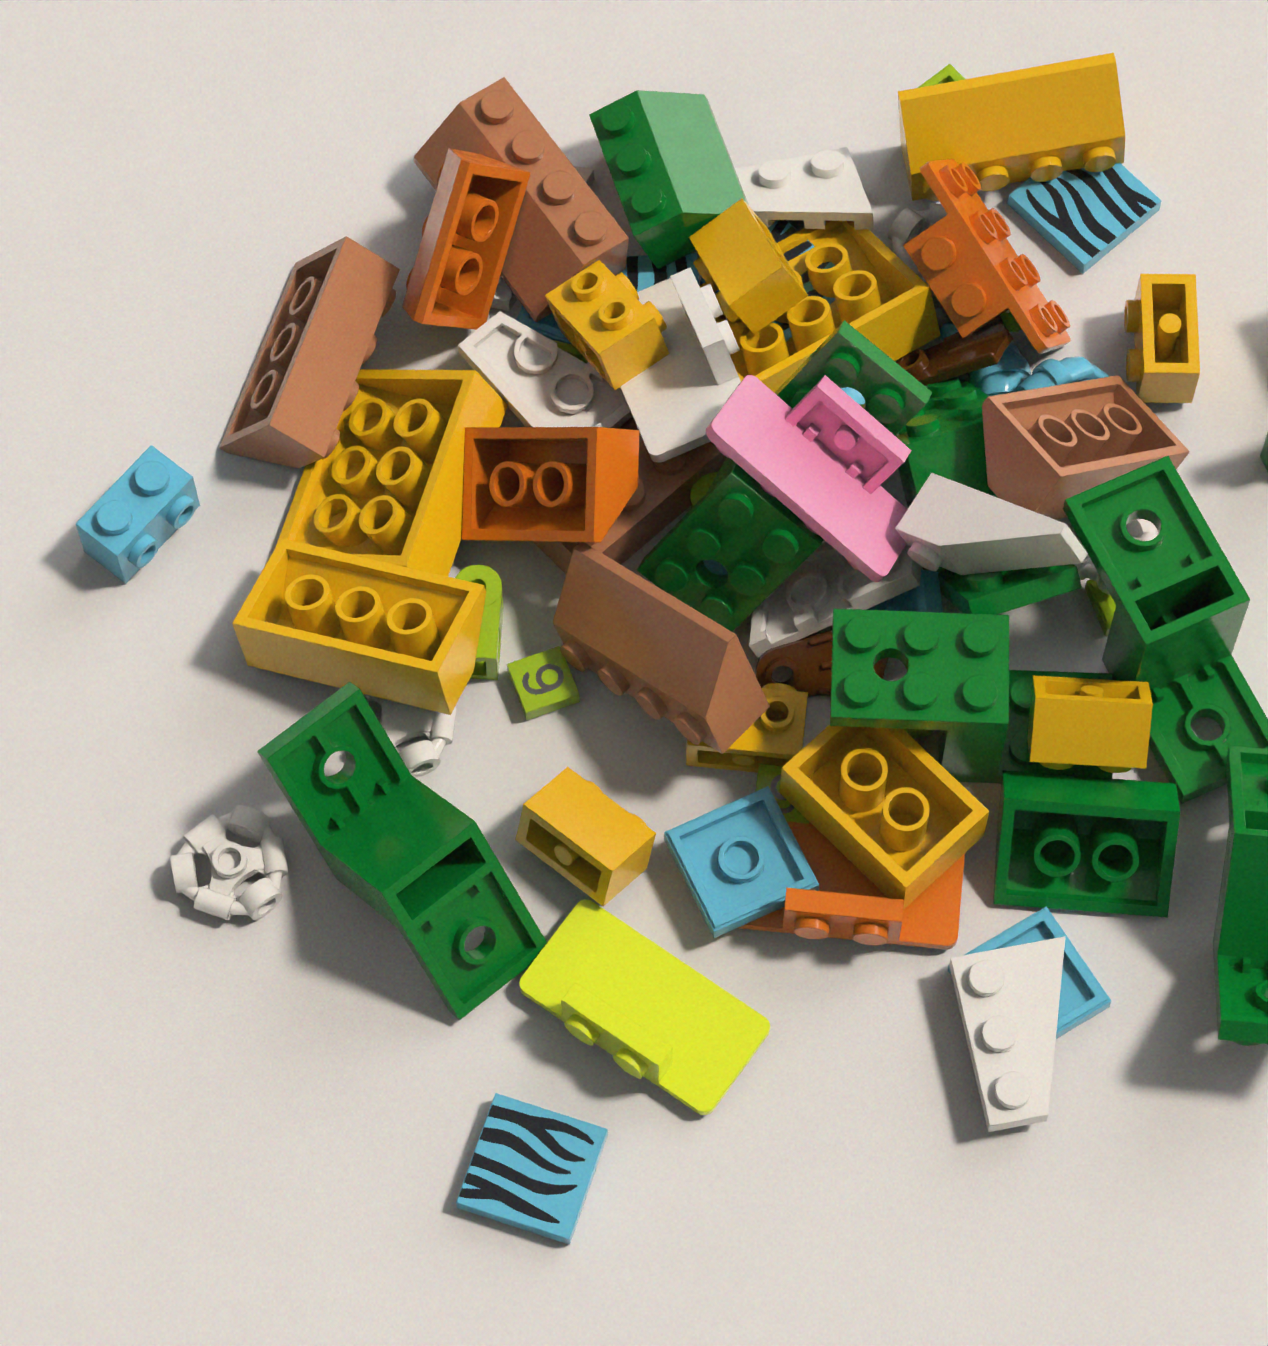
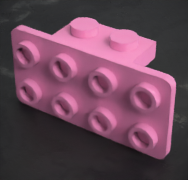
M747 375L738 384L706 428L707 437L724 456L732 459L752 476L765 492L776 497L798 516L810 531L821 536L844 556L855 570L862 572L874 582H880L889 573L907 544L895 529L907 508L880 485L905 462L912 450L826 375L793 409L753 375Z

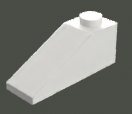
M934 473L930 474L895 528L910 547L907 552L909 557L917 564L931 571H937L940 566L960 575L1082 563L1088 554L1067 524Z

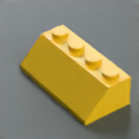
M1114 53L898 91L901 150L912 201L921 199L939 201L920 171V167L929 161L954 159L958 164L966 163L978 178L982 191L999 190L1007 184L1026 181L1030 177L1037 182H1046L1059 177L1063 171L1085 168L1089 172H1101L1110 169L1116 163H1124L1126 136Z
M281 538L232 625L248 666L337 688H342L348 682H351L366 695L451 715L474 672L486 589L484 585Z

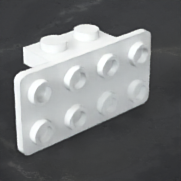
M691 267L671 275L669 279L637 292L642 305L650 301L662 315L667 329L661 334L670 354L620 386L651 459L658 463L710 442L706 435V428L741 382L730 356L740 351L727 319L716 323L714 318L723 315L715 293L710 284L699 287Z

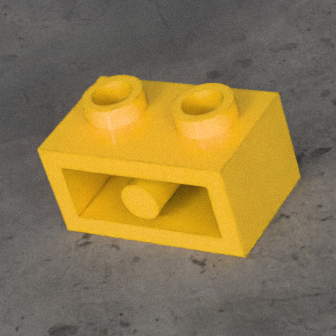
M743 199L737 201L689 237L700 256L693 264L705 282L711 285L712 289L716 286L719 288L720 291L715 296L723 314L731 323L740 318L754 335L808 296L767 226Z
M597 260L545 295L561 333L614 390H617L620 386L670 354L661 334L667 329V325L660 312L650 301L642 305L636 289L627 276L622 272L615 276L600 260Z
M1140 274L1134 300H1126L1124 309L1125 333H1134L1135 349L1127 350V382H1136V394L1144 403H1192L1200 376L1196 274Z
M1033 675L1027 735L1030 762H1039L1046 768L1056 770L1069 769L1073 765L1098 766L1101 770L1111 773H1124L1130 771L1131 768L1146 769L1153 707L1149 682Z
M771 683L763 686L761 689L770 707L723 754L703 741L695 745L687 740L686 766L758 773L759 764L784 766L803 748L808 692L796 691L794 687L782 683Z
M567 767L523 804L515 840L604 907L647 869L656 832L650 829L640 817L629 813L606 796L596 784L585 780Z

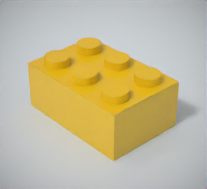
M829 724L781 768L779 793L888 898L903 899V910L976 844L985 833L989 810L904 729L830 726Z

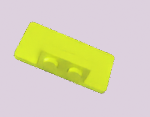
M588 899L581 900L574 906L522 975L519 982L520 990L524 996L563 1021L566 1029L577 1039L590 1046L598 1045L613 1055V1060L624 1071L639 1079L645 1077L700 1115H708L715 1110L770 1032V1023L766 1017Z

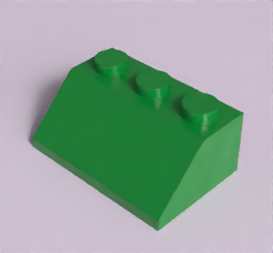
M636 90L589 114L633 236L657 269L696 251L689 237L737 201L743 199L748 204L711 106L704 94Z
M1003 770L997 820L993 904L1039 908L1047 906V908L1168 918L1180 820V806L1176 784Z

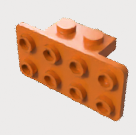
M954 159L929 161L920 167L923 177L947 212V215L903 246L962 338L971 336L1004 312L1010 310L1039 354L1061 348L1069 343L1071 339L1066 330L1070 328V323L1066 314L1054 300L1047 302L1036 285L1041 281L1038 271L1028 257L1024 254L1018 256L1007 240V237L1011 235L1007 223L996 209L991 208L988 210L977 193L981 190V184L971 168L964 162L958 164Z
M787 821L819 883V891L786 887L785 907L738 927L742 929L796 934L806 939H825L828 937L854 940L860 944L873 946L896 944L948 950L956 945L958 939L965 854L903 910V899L888 898L810 822L809 824Z

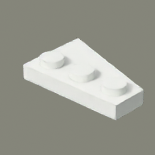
M848 147L821 150L813 154L782 160H769L761 164L735 168L749 207L767 228L773 225L776 220H804L805 229H825L826 221H854V230H874L873 211Z
M501 311L458 344V353L508 404L507 407L526 427H604L618 429L633 417L621 387L614 390L589 362L586 364L557 347L556 342Z
M822 542L753 611L749 647L756 657L760 658L764 652L771 648L800 640L831 626L833 608L866 610L920 586L922 566L909 557L907 552L910 547L906 544L889 573L880 582H874L862 572L855 570L846 558L828 542Z
M1066 936L951 957L949 967L988 1132L1047 1121Z

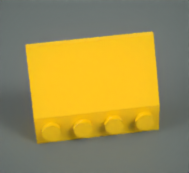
M826 221L825 229L803 228L777 243L784 254L803 242L810 241L815 246L814 248L788 262L802 286L801 275L807 271L812 287L819 294L835 298V301L829 305L828 301L822 297L807 296L777 318L775 321L789 324L792 337L788 341H785L782 328L773 322L754 335L740 318L733 323L724 314L714 318L716 323L727 319L740 351L730 356L740 380L742 381L747 375H753L774 393L844 320L894 361L941 336L929 285L869 229L854 230V221ZM828 261L835 265L828 269L817 268L820 264ZM705 282V283L701 284L699 287L701 288V287L706 286V285H708V284ZM717 286L713 288L714 293L719 290Z
M360 369L355 380L359 384L358 393L348 409L343 411L336 428L340 431L337 445L327 458L305 466L277 544L282 538L449 576L462 538L465 427H500L508 404L476 370Z

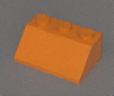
M448 148L445 162L438 172V186L431 210L422 226V240L415 264L406 281L407 291L402 308L413 321L427 325L475 330L487 322L531 172L479 153Z
M465 427L462 540L601 543L638 488L639 430L604 427Z

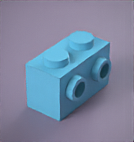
M150 445L76 522L84 552L126 584L140 568L146 566L153 559L158 549L174 532L191 519L195 510L200 506L193 476L154 446Z

